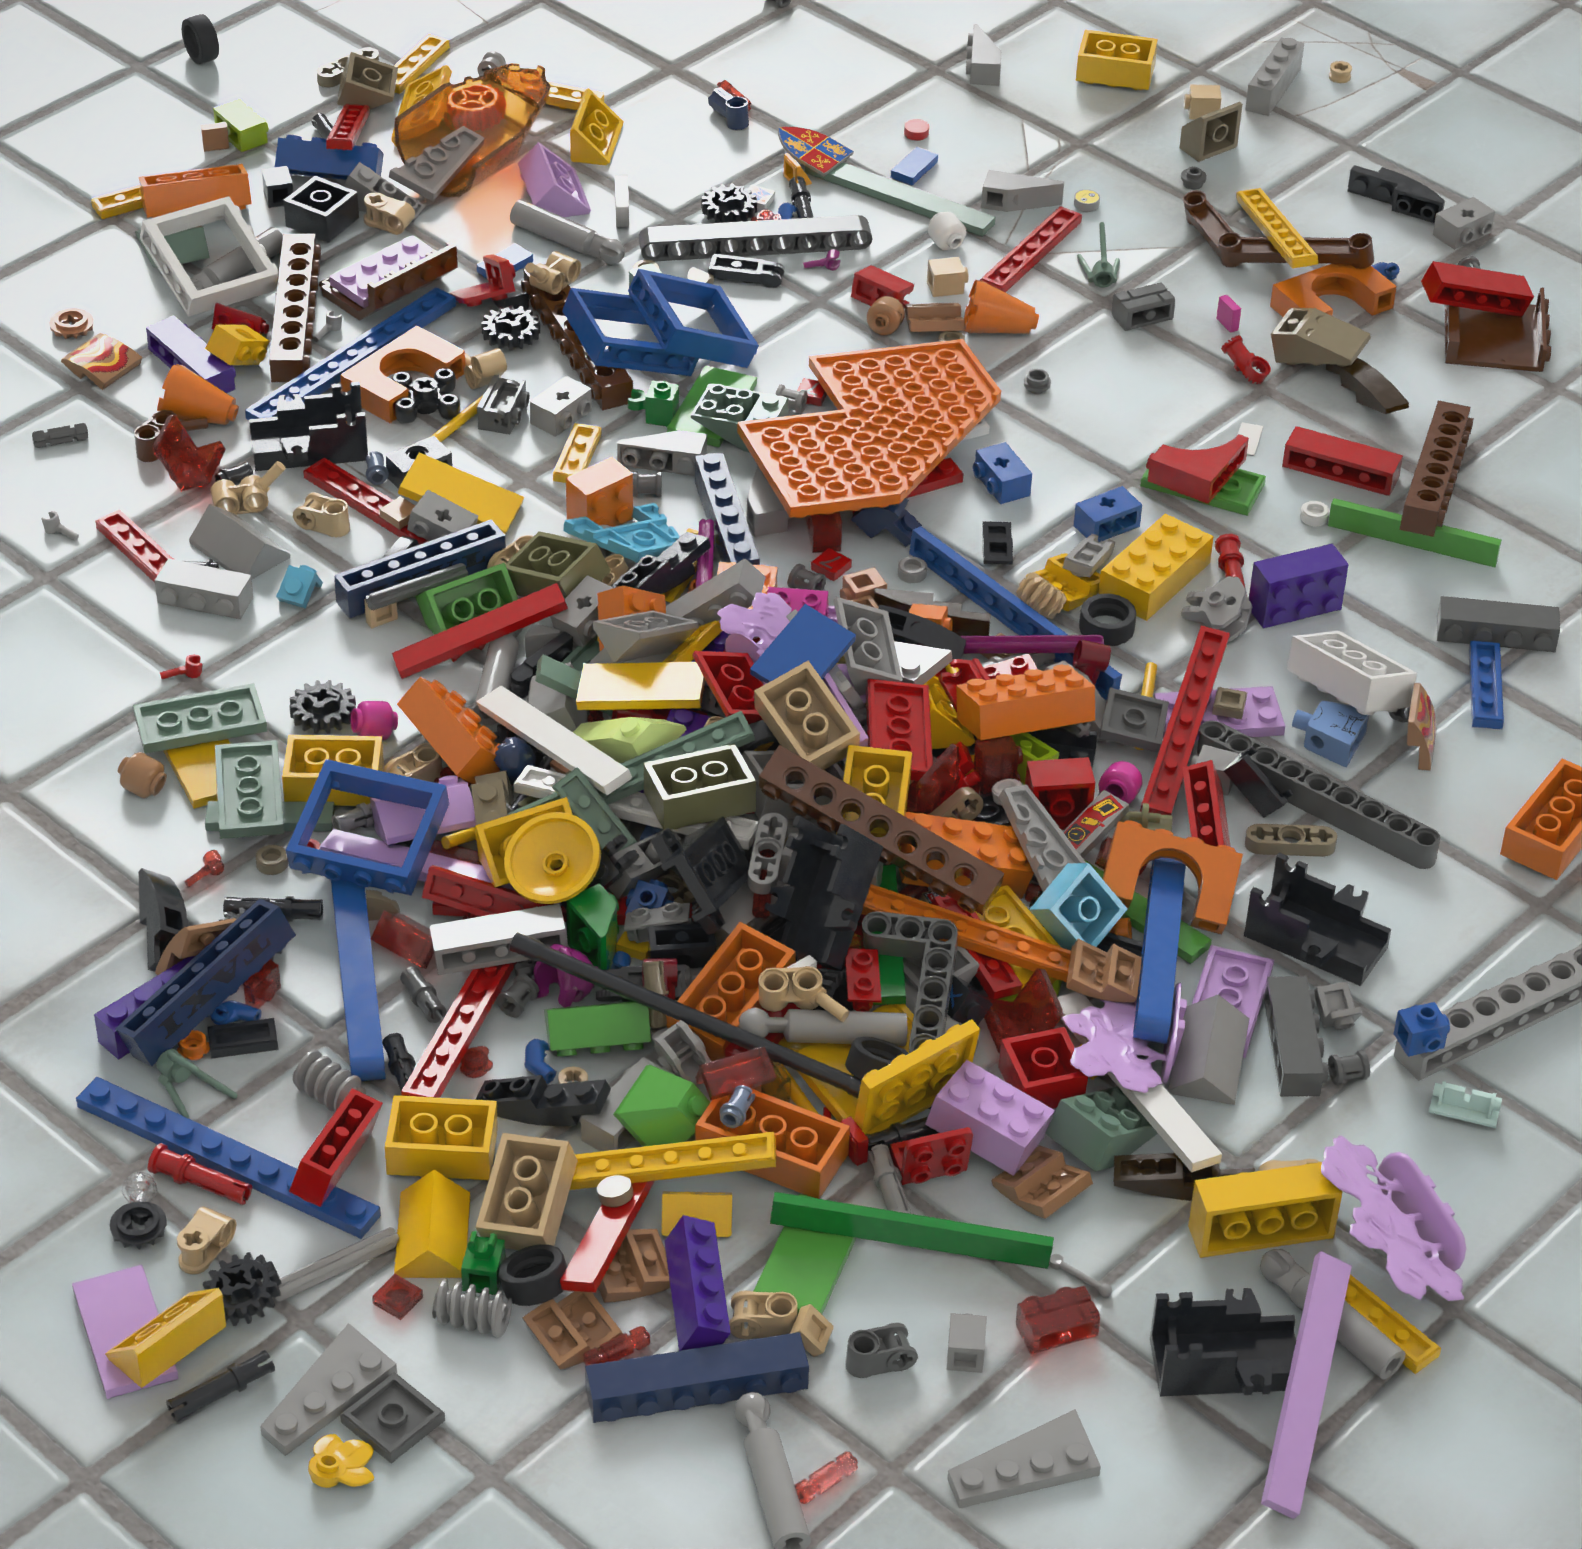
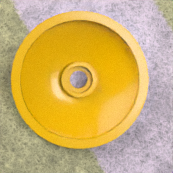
M562 812L539 815L523 824L510 839L504 856L505 873L515 891L525 899L541 904L564 902L581 893L594 879L601 860L600 844L593 829L584 820L575 815ZM563 865L561 869L554 871L555 866Z

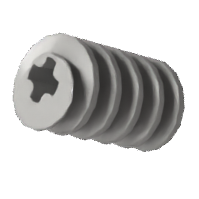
M313 1049L302 1058L293 1074L295 1086L309 1097L315 1098L318 1103L325 1105L330 1111L336 1112L352 1088L366 1094L365 1088L361 1087V1079L358 1076H351L349 1070L342 1069L338 1063H332L328 1056H322L318 1050Z
M443 1278L434 1297L432 1317L434 1319L437 1317V1321L441 1325H446L451 1321V1325L454 1328H460L464 1324L467 1331H474L478 1326L481 1334H488L492 1329L494 1337L499 1338L502 1337L507 1329L513 1301L512 1298H509L507 1303L503 1302V1291L500 1290L496 1293L494 1299H490L489 1288L487 1287L483 1289L480 1296H476V1287L473 1284L469 1286L466 1293H462V1282L457 1281L453 1289L449 1290L448 1279Z

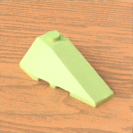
M627 717L581 723L573 733L621 764L678 739L687 729L682 724L667 720Z

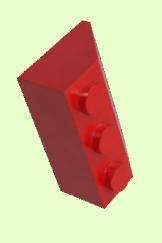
M694 651L692 656L725 716L728 717L742 711L748 724L763 720L755 709L754 691L762 687L763 684L760 680L750 675V668L754 663L749 654Z

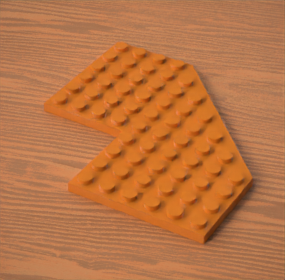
M963 339L809 356V368L837 410L742 421L737 424V433L790 518H804L807 515L814 514L828 515L846 510L859 511L862 508L870 507L884 508L889 505L900 504L1000 402L1001 390Z

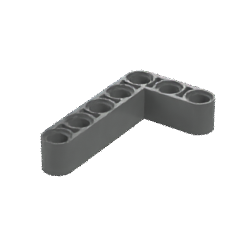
M879 911L867 914L862 921L863 945L865 949H878V954L923 959L909 1043V1053L918 1049L926 1040H935L945 1033L957 957V927L953 922L946 919ZM880 931V932H883V933H881V934H873L872 932ZM907 935H913V936H915V937H913V938H906L905 936H907ZM939 939H946V940H948V941H946V942H940V941H937V940H939ZM935 967H941V968H944V969H942V970H934L933 968H935ZM931 995L939 996V998L937 999H931L928 997ZM932 1024L935 1026L932 1028H927L923 1025Z

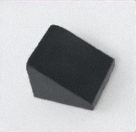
M517 291L507 294V298L493 300L498 308L500 306L507 308L513 305L514 309H518L520 306H523L524 310L529 309V295L527 292Z

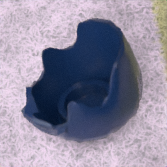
M507 737L503 741L504 744L497 746L498 750L495 752L496 757L494 761L497 767H499V772L506 771L509 781L513 785L527 765L536 767V757L531 746L525 740L517 737Z

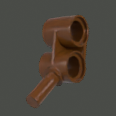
M160 410L155 412L152 417L134 431L137 458L143 462H153L160 459L162 456L161 447L176 445L181 432L207 429V417L179 421L173 411Z

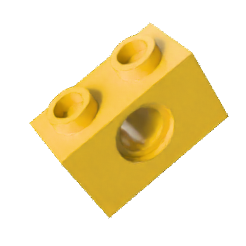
M216 325L205 349L229 365H259L266 357L270 341L247 325Z

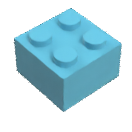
M1068 863L1029 910L1062 948L1071 950L1077 939L1097 947L1128 908L1089 863Z

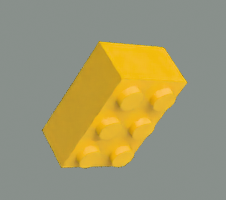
M1085 30L1078 53L1076 81H1083L1087 84H1106L1110 87H1129L1134 90H1149L1155 67L1158 39Z
M288 735L282 773L284 802L308 801L326 759L382 771L384 768L382 736ZM331 789L326 801L334 802V806H356L363 802L366 805L371 803L370 797Z
M848 745L843 781L905 816L911 776L912 752ZM847 812L843 815V818L847 821H855L859 818V815L855 812ZM874 828L871 834L875 837H883L887 834V831L883 828Z
M394 1095L385 1142L387 1175L423 1177L432 1170H436L447 1178L489 1180L498 1131L497 1101Z

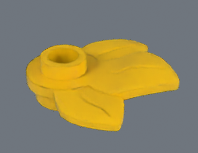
M336 1434L323 1436L315 1443L313 1447L314 1457L310 1459L308 1465V1472L312 1482L320 1487L329 1488L336 1486L339 1482L357 1487L374 1481V1475L364 1467L372 1458L374 1448L369 1443L361 1440H348L343 1443Z

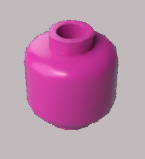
M362 701L351 712V729L358 736H382V740H387L391 736L392 731L398 727V714L393 712L391 705L386 701Z
M1125 761L1112 763L1102 774L1098 783L1099 793L1105 790L1128 804L1136 798L1143 785L1140 771L1133 764Z

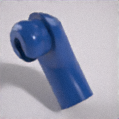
M1379 262L1372 265L1388 280H1394L1400 272L1399 266L1393 262L1389 264Z

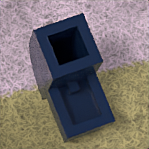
M907 498L900 504L889 505L884 508H862L859 511H855L851 518L870 538H873L886 528L905 547L911 543L912 530L922 526L905 509L909 501Z

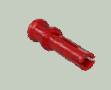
M1223 534L1215 541V549L1220 555L1218 565L1224 571L1225 578L1227 576L1239 577L1245 588L1241 569L1244 565V557L1239 551L1241 546L1240 539L1235 534Z
M158 1144L149 1157L147 1166L149 1172L153 1174L160 1172L170 1176L175 1183L180 1185L188 1182L228 1198L240 1205H245L246 1200L248 1201L251 1195V1184L196 1163L193 1156L187 1153L183 1156L168 1150V1146L165 1144Z

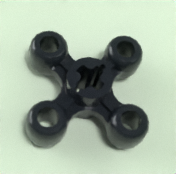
M439 369L435 372L434 379L422 377L414 382L411 375L406 372H397L392 376L391 380L408 388V396L411 397L400 398L395 404V416L399 422L411 423L416 419L417 412L420 414H431L437 409L440 416L446 420H452L460 413L459 398L454 394H448L453 392L456 386V377L451 369Z

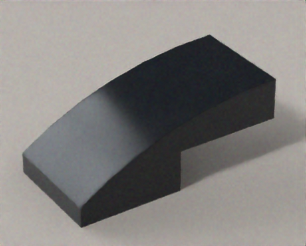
M983 521V564H1013L1011 522Z

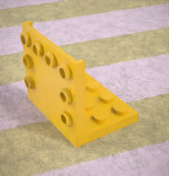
M905 1004L883 1005L872 1011L907 1014V1041L905 1046L899 1047L909 1053L914 1014ZM972 1019L962 1025L956 1024L935 1040H926L915 1051L907 1055L901 1054L897 1056L889 1065L882 1069L871 1070L861 1080L858 1098L799 1071L797 1072L838 1122L851 1116L865 1135L889 1129L891 1124L902 1123L931 1107L936 1095L966 1060L973 1063L980 1028ZM812 1043L797 1051L802 1055L852 1075L845 1066L852 1044Z

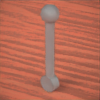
M1051 1255L1049 1262L1051 1268L1065 1270L1097 1289L1102 1297H1109L1111 1295L1112 1287L1109 1284H1101L1063 1262L1061 1255Z

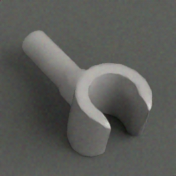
M327 311L326 324L313 337L314 341L318 342L329 331L340 330L342 314L334 317V311Z
M56 511L48 512L50 519L41 518L46 533L53 534L59 532L75 541L78 540L79 534L62 525Z

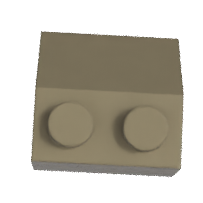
M350 52L341 74L337 104L343 107L345 104L368 105L372 109L392 102L395 94L398 67Z
M1237 102L1203 115L1182 126L1179 148L1198 162L1236 148L1238 146L1243 104Z

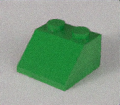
M599 883L583 890L575 897L566 901L567 944L570 948L583 953L593 966H597L602 970L611 969L612 960L616 953L617 935L619 934V926L617 924L619 904L616 897L612 893L609 894Z

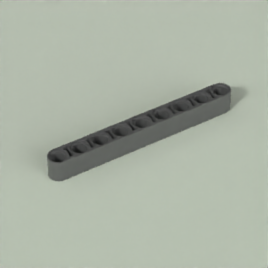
M861 215L658 226L645 228L638 236L642 257L645 260L654 262L712 258L714 254L741 257L827 252L833 249L838 251L861 250L869 247L873 240L869 222L866 217Z
M1206 721L1200 726L1197 746L1198 756L1203 745L1238 754L1254 747L1257 752L1250 756L1251 759L1277 790L1283 793L1290 789L1294 793L1291 797L1287 798L1288 803L1416 868L1428 869L1435 865L1440 835L1433 828L1221 722Z

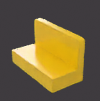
M663 1191L662 1235L668 1236L682 1215L714 1222L717 1237H730L732 1234V1192Z

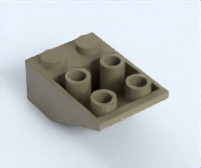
M1290 308L1271 333L1276 363H1287L1288 365L1308 363L1314 366L1337 364L1340 367L1352 365L1371 339L1370 333L1316 308Z

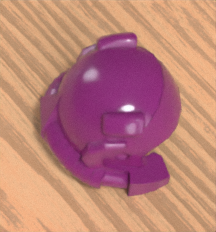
M560 944L550 946L552 949L592 965L591 961L577 950ZM537 962L534 967L535 979L533 980L539 987L537 998L548 996L550 984L557 983L560 987L558 1003L564 1008L570 1007L572 1002L582 1001L595 988L594 984L545 963Z

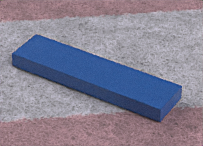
M1470 641L1469 668L1472 727L1502 729L1504 715L1500 643Z

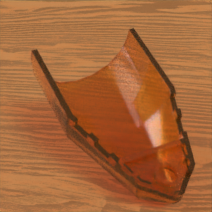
M509 63L484 71V75L472 78V76L464 77L463 82L454 85L448 82L441 85L395 118V144L402 162L405 164V161L412 156L418 157L423 154L424 149L429 146H436L442 138L462 126L485 138L483 146L439 194L443 197H460L518 155L550 94L551 87L545 76V68L541 65H537V69L520 68L518 63Z

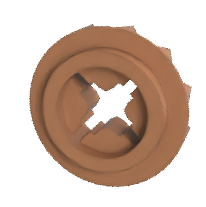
M76 308L59 311L49 321L50 330L55 333V336H63L65 339L69 337L77 339L79 335L86 336L88 331L93 330L94 323L93 317L89 312Z

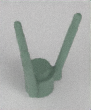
M1100 222L1101 260L1095 263L1091 271L1081 254H1078L1077 258L1088 276V282H1094L1096 286L1104 288L1117 282L1120 259L1116 258L1113 266L1107 261L1105 224Z
M175 1049L163 1052L157 1060V1069L162 1073L158 1081L165 1086L180 1114L188 1119L189 1115L172 1083L185 1082L191 1073L232 1099L237 1098L236 1092L201 1071L199 1067L189 1062Z

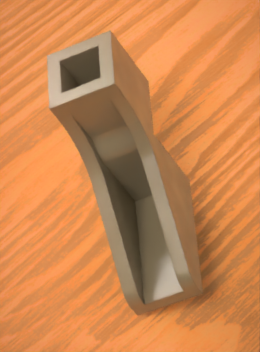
M506 771L476 776V784H471L476 825L507 816L511 812L514 795Z

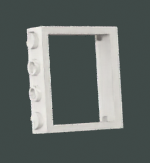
M229 196L142 221L140 240L188 317L215 309V303L227 306L275 291L279 276L278 268L274 263H271L265 247L259 244L254 236L252 227L247 225L242 217L240 208L234 205ZM224 219L258 273L197 290L164 236Z

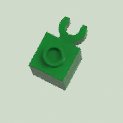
M652 380L647 393L640 389H632L631 398H628V409L633 411L645 409L647 424L668 427L679 409V384Z
M477 1231L471 1232L461 1267L462 1291H467L469 1286L473 1284L476 1287V1293H482L483 1289L487 1287L489 1288L490 1295H496L501 1284L498 1276L499 1267L506 1259L505 1240L497 1239L494 1233H491L490 1237L477 1236Z

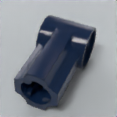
M721 87L714 89L708 97V105L727 119L728 128L732 130L747 128L749 126L748 100L744 97H733Z

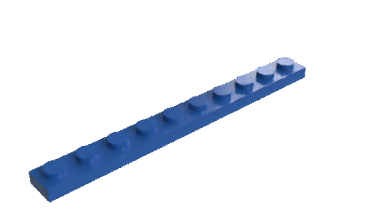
M435 287L245 410L246 419L277 417L276 407L279 395H285V401H293V394H299L304 403V396L322 394L332 387L331 384H337L341 381L340 375L365 358L415 326L423 328L456 307V297Z
M920 526L912 530L909 554L924 560L929 569L1019 636L1068 635ZM1055 653V659L1053 660L1055 663L1066 661L1073 666L1074 653ZM1108 665L1105 672H1100L1095 688L1103 699L1107 700L1110 687L1120 689L1122 674L1110 665Z
M97 1076L76 1097L78 1108L155 1144H165L168 1146V1150L183 1156L187 1153L193 1156L198 1164L252 1185V1189L360 1239L364 1237L381 1216L380 1206L336 1186L321 1207L307 1202L289 1192L297 1168Z

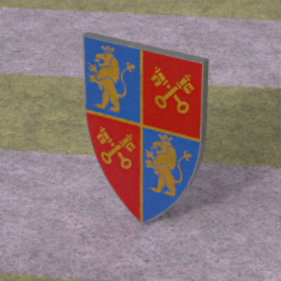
M793 126L778 127L779 140L786 152L797 160L800 165H805L822 176H826L854 154L853 150L818 131Z

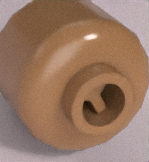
M889 296L878 298L867 312L869 328L879 335L894 333L905 318V310L902 304L897 299Z
M143 752L135 753L130 758L125 757L118 767V773L121 774L120 785L141 798H147L151 795L156 796L166 782L167 775L164 773V765Z

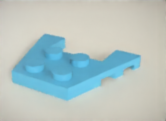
M655 503L634 507L632 517L639 522L604 529L584 516L565 520L563 529L568 534L587 542L596 543L599 547L620 554L636 563L646 555L658 557L680 537L673 526L668 527L666 516L664 514L659 515V507Z

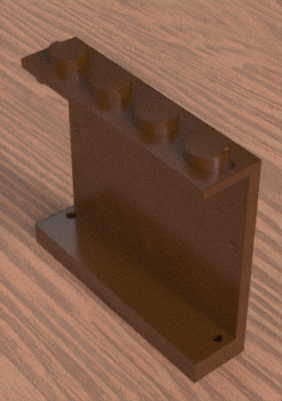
M1540 287L1536 305L1530 304L1522 317L1444 305L1445 363L1543 372L1545 361L1549 362L1551 358V346H1549L1551 330H1548L1550 314H1548L1549 299H1545L1544 288Z

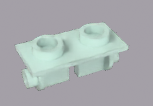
M1443 1081L1442 1084L1435 1082L1429 1108L1430 1113L1496 1128L1502 1098L1496 1097L1497 1093L1491 1094L1473 1089L1472 1094L1469 1095L1465 1094L1466 1087L1449 1084L1446 1081Z

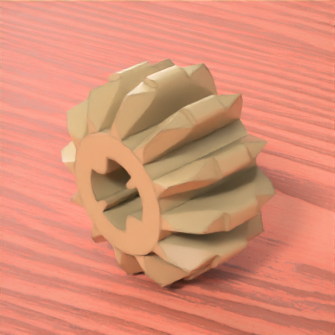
M1031 572L1026 578H1023L1016 591L1018 598L1047 619H1053L1059 614L1067 601L1064 593L1040 575Z

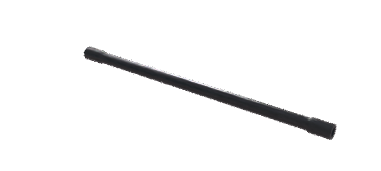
M519 932L514 935L509 949L512 952L533 961L545 963L676 1020H682L688 1025L846 1091L853 1097L858 1098L861 1080L855 1076L566 955Z

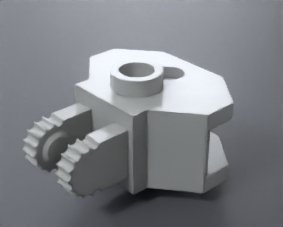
M1227 576L1215 586L1207 587L1205 592H1189L1186 601L1193 606L1183 607L1181 616L1185 620L1203 622L1206 627L1230 633L1228 642H1231L1245 631L1253 607L1239 577Z
M680 1020L670 1028L660 1029L652 1035L655 1043L653 1047L659 1056L656 1059L657 1065L693 1083L704 1076L709 1078V1071L714 1068V1065L705 1051L706 1047L696 1033H693L685 1022Z

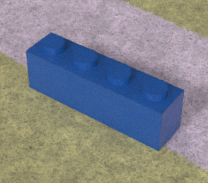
M286 135V138L278 137L274 168L287 166L291 175L347 180L360 162L381 176L384 153L373 143L363 142L362 146L355 145L353 150L326 149V139L312 137L311 141L302 140V137L297 135Z

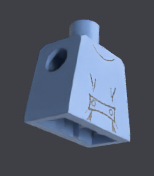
M1321 701L1314 714L1297 710L1293 718L1292 727L1306 731L1304 747L1307 750L1343 767H1347L1366 734L1369 715L1358 713L1353 706Z

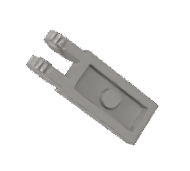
M1091 534L1087 539L1084 538L1065 557L1063 569L1071 571L1075 576L1090 578L1112 555L1115 541L1109 539L1104 544L1098 543L1099 536Z

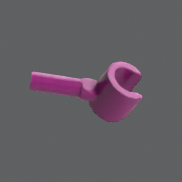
M833 249L828 251L826 258L803 262L804 269L825 266L827 269L834 271L840 266L841 260H835L839 258L840 252Z

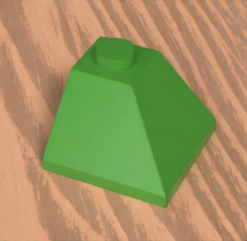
M647 1065L613 1115L643 1147L685 1142L695 1134V1124L711 1102L693 1082L655 1066Z

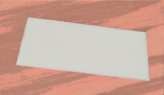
M1242 422L1238 434L1249 438L1247 454L1255 455L1263 426Z

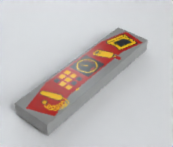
M1103 790L1063 833L1081 857L1084 858L1118 821L1129 812V804ZM1033 874V877H1032L1031 880H1033V881H1035L1036 883H1038L1035 874Z

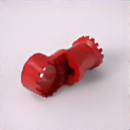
M1240 335L1232 337V341L1228 340L1229 343L1225 342L1221 349L1233 361L1236 371H1241L1245 378H1248L1249 382L1261 384L1271 371L1269 363L1262 357L1250 353L1243 344V339ZM1252 367H1256L1257 370L1259 369L1260 373L1255 371Z

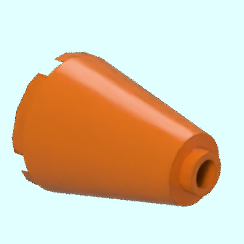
M982 280L974 281L969 294L970 301L968 306H966L964 314V332L1029 334L1031 329H1036L1039 314L1035 313V307Z
M176 364L172 366L162 387V389H165L164 397H159L157 411H173L177 415L178 420L207 417V422L212 424L227 425L229 421L234 422L239 410V406L235 405V398L183 365Z

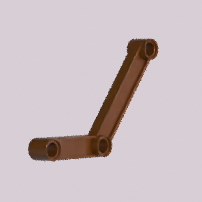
M1193 190L1183 197L1187 222L1194 225L1221 258V263L1224 266L1236 267L1242 263H1287L1267 237H1241L1238 233L1234 232L1209 203L1203 191ZM1357 233L1350 238L1303 237L1318 255V263L1352 264L1355 268L1364 269L1370 267L1375 261L1372 237L1366 233Z

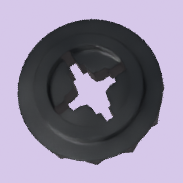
M136 1201L125 1204L117 1209L110 1219L109 1226L114 1241H120L124 1248L135 1245L140 1250L142 1244L149 1243L154 1246L157 1237H164L167 1220L164 1211L156 1204ZM132 1220L135 1224L137 1223L140 1226L144 1225L145 1229L139 1230V1228L137 1227L133 1228Z

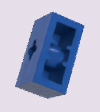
M1006 442L976 450L975 462L973 463L974 475L983 482L989 494L993 495L1000 504L1031 496L1032 472Z
M1121 486L1076 503L1073 526L1086 538L1091 534L1098 535L1099 543L1140 527L1142 504L1127 489Z

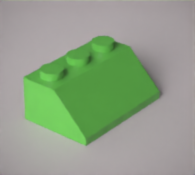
M505 563L427 590L415 596L425 624L434 635L518 600Z
M634 1001L544 1009L549 1050H557V1056L577 1055V1048L590 1047L591 1054L610 1052L611 1045L622 1044L624 1051L644 1049L643 1043L651 1042L648 1007Z

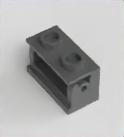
M493 375L477 406L478 429L511 434L515 424L518 425L520 423L523 408H527L529 404L530 393L526 391V380H523L520 385L515 380L499 378V375Z

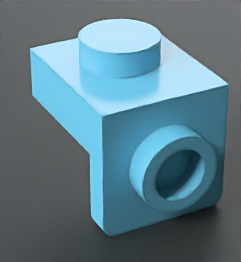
M289 565L276 597L281 602L306 608L314 587L321 588L323 581L316 574L317 571L309 566L300 565L298 568Z

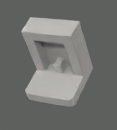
M1348 982L1319 986L1314 989L1323 1028L1335 1026L1336 1030L1350 1028L1355 1025L1354 1022L1363 1014L1361 1007H1354Z

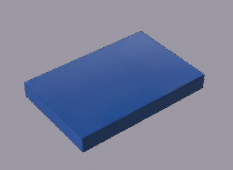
M804 604L752 665L750 675L762 682L769 683L809 660L823 680L826 674L830 672L856 641V634Z

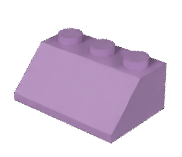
M539 142L518 162L521 171L520 177L526 184V192L531 197V204L562 217L585 215L592 211L575 168Z
M456 775L439 778V784L446 785L450 804L437 834L475 827L474 804L468 783L462 778L458 779ZM370 797L376 834L387 845L414 839L426 809Z

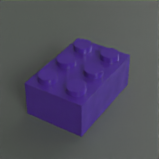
M1333 543L1253 562L1248 598L1253 607L1251 613L1264 629L1342 610L1349 564Z

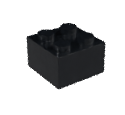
M314 176L284 199L286 227L304 234H315V238L329 243L359 219L358 192Z

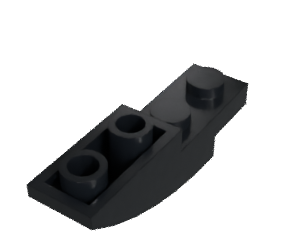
M1354 165L1350 170L1347 191L1391 204V211L1435 223L1436 213L1444 210L1445 200L1427 186L1408 176L1383 167L1377 172Z
M686 532L658 557L646 555L641 558L637 564L623 574L611 587L628 586L663 594L682 584L696 573L693 563L711 548L709 538Z
M879 604L878 609L888 611L894 641L951 650L952 660L962 659L966 647V640L923 617Z
M141 868L138 871L140 924L147 926L148 970L155 972L158 962L169 942L180 930L188 927V919L184 900L175 882L168 876Z
M542 1075L485 1080L475 1100L497 1101V1117L533 1125L577 1126L581 1115L601 1113L611 1088L606 1079L547 1085Z

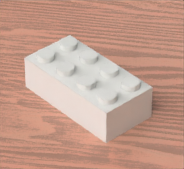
M1340 631L1297 635L1292 638L1287 670L1296 674L1299 680L1312 683L1317 686L1319 691L1330 693L1337 697L1338 702L1355 707L1356 711L1363 715H1374L1378 711L1396 712L1400 708L1411 706L1413 687L1417 678V673Z

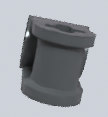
M891 1323L882 1327L853 1332L849 1336L847 1344L846 1370L854 1377L867 1378L872 1375L892 1371H903L912 1367L917 1362L918 1354L908 1342L906 1326L902 1323Z

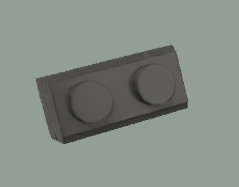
M1162 282L1128 290L1127 292L1122 291L1114 294L1111 313L1125 331L1160 323L1174 318L1175 297L1170 291H1167Z

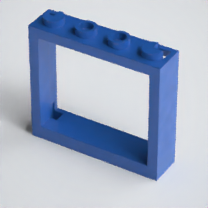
M638 268L628 292L665 352L744 368L749 367L754 355L757 354L759 345L721 286ZM668 302L707 310L722 334L682 326Z
M577 288L570 289L562 311L594 365L692 376L699 358L665 352L660 343L604 336L595 319L648 325L630 295Z
M326 759L286 848L290 869L302 871V874L312 873L325 876L333 881L343 880L355 883L361 887H374L386 890L392 894L397 892L412 896L450 804L446 785ZM331 789L426 809L402 868L307 847Z

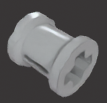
M779 384L775 394L794 399H788V409L796 410L797 414H802L807 403V390L787 389L785 385Z

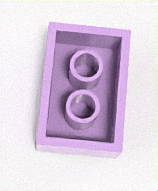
M966 1060L936 1095L925 1125L939 1133L965 1127L971 1128L973 1133L971 1151L1014 1176L1044 1139L1055 1110L987 1072L980 1066Z

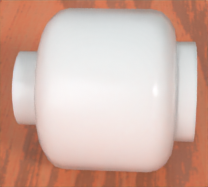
M948 211L940 212L931 218L928 226V235L941 250L949 251L961 246L966 236V227L954 213Z

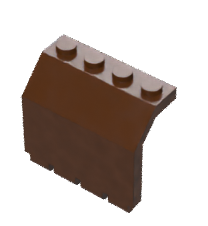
M449 241L446 243L445 248L439 251L433 249L430 253H425V258L415 262L412 260L410 264H405L404 269L396 273L390 271L389 274H384V279L381 281L367 283L368 306L366 308L361 307L330 285V277L319 282L322 296L360 321L443 278L458 268L457 245Z

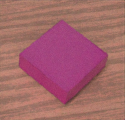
M1228 295L1220 296L1216 319L1230 333L1238 331L1241 308Z

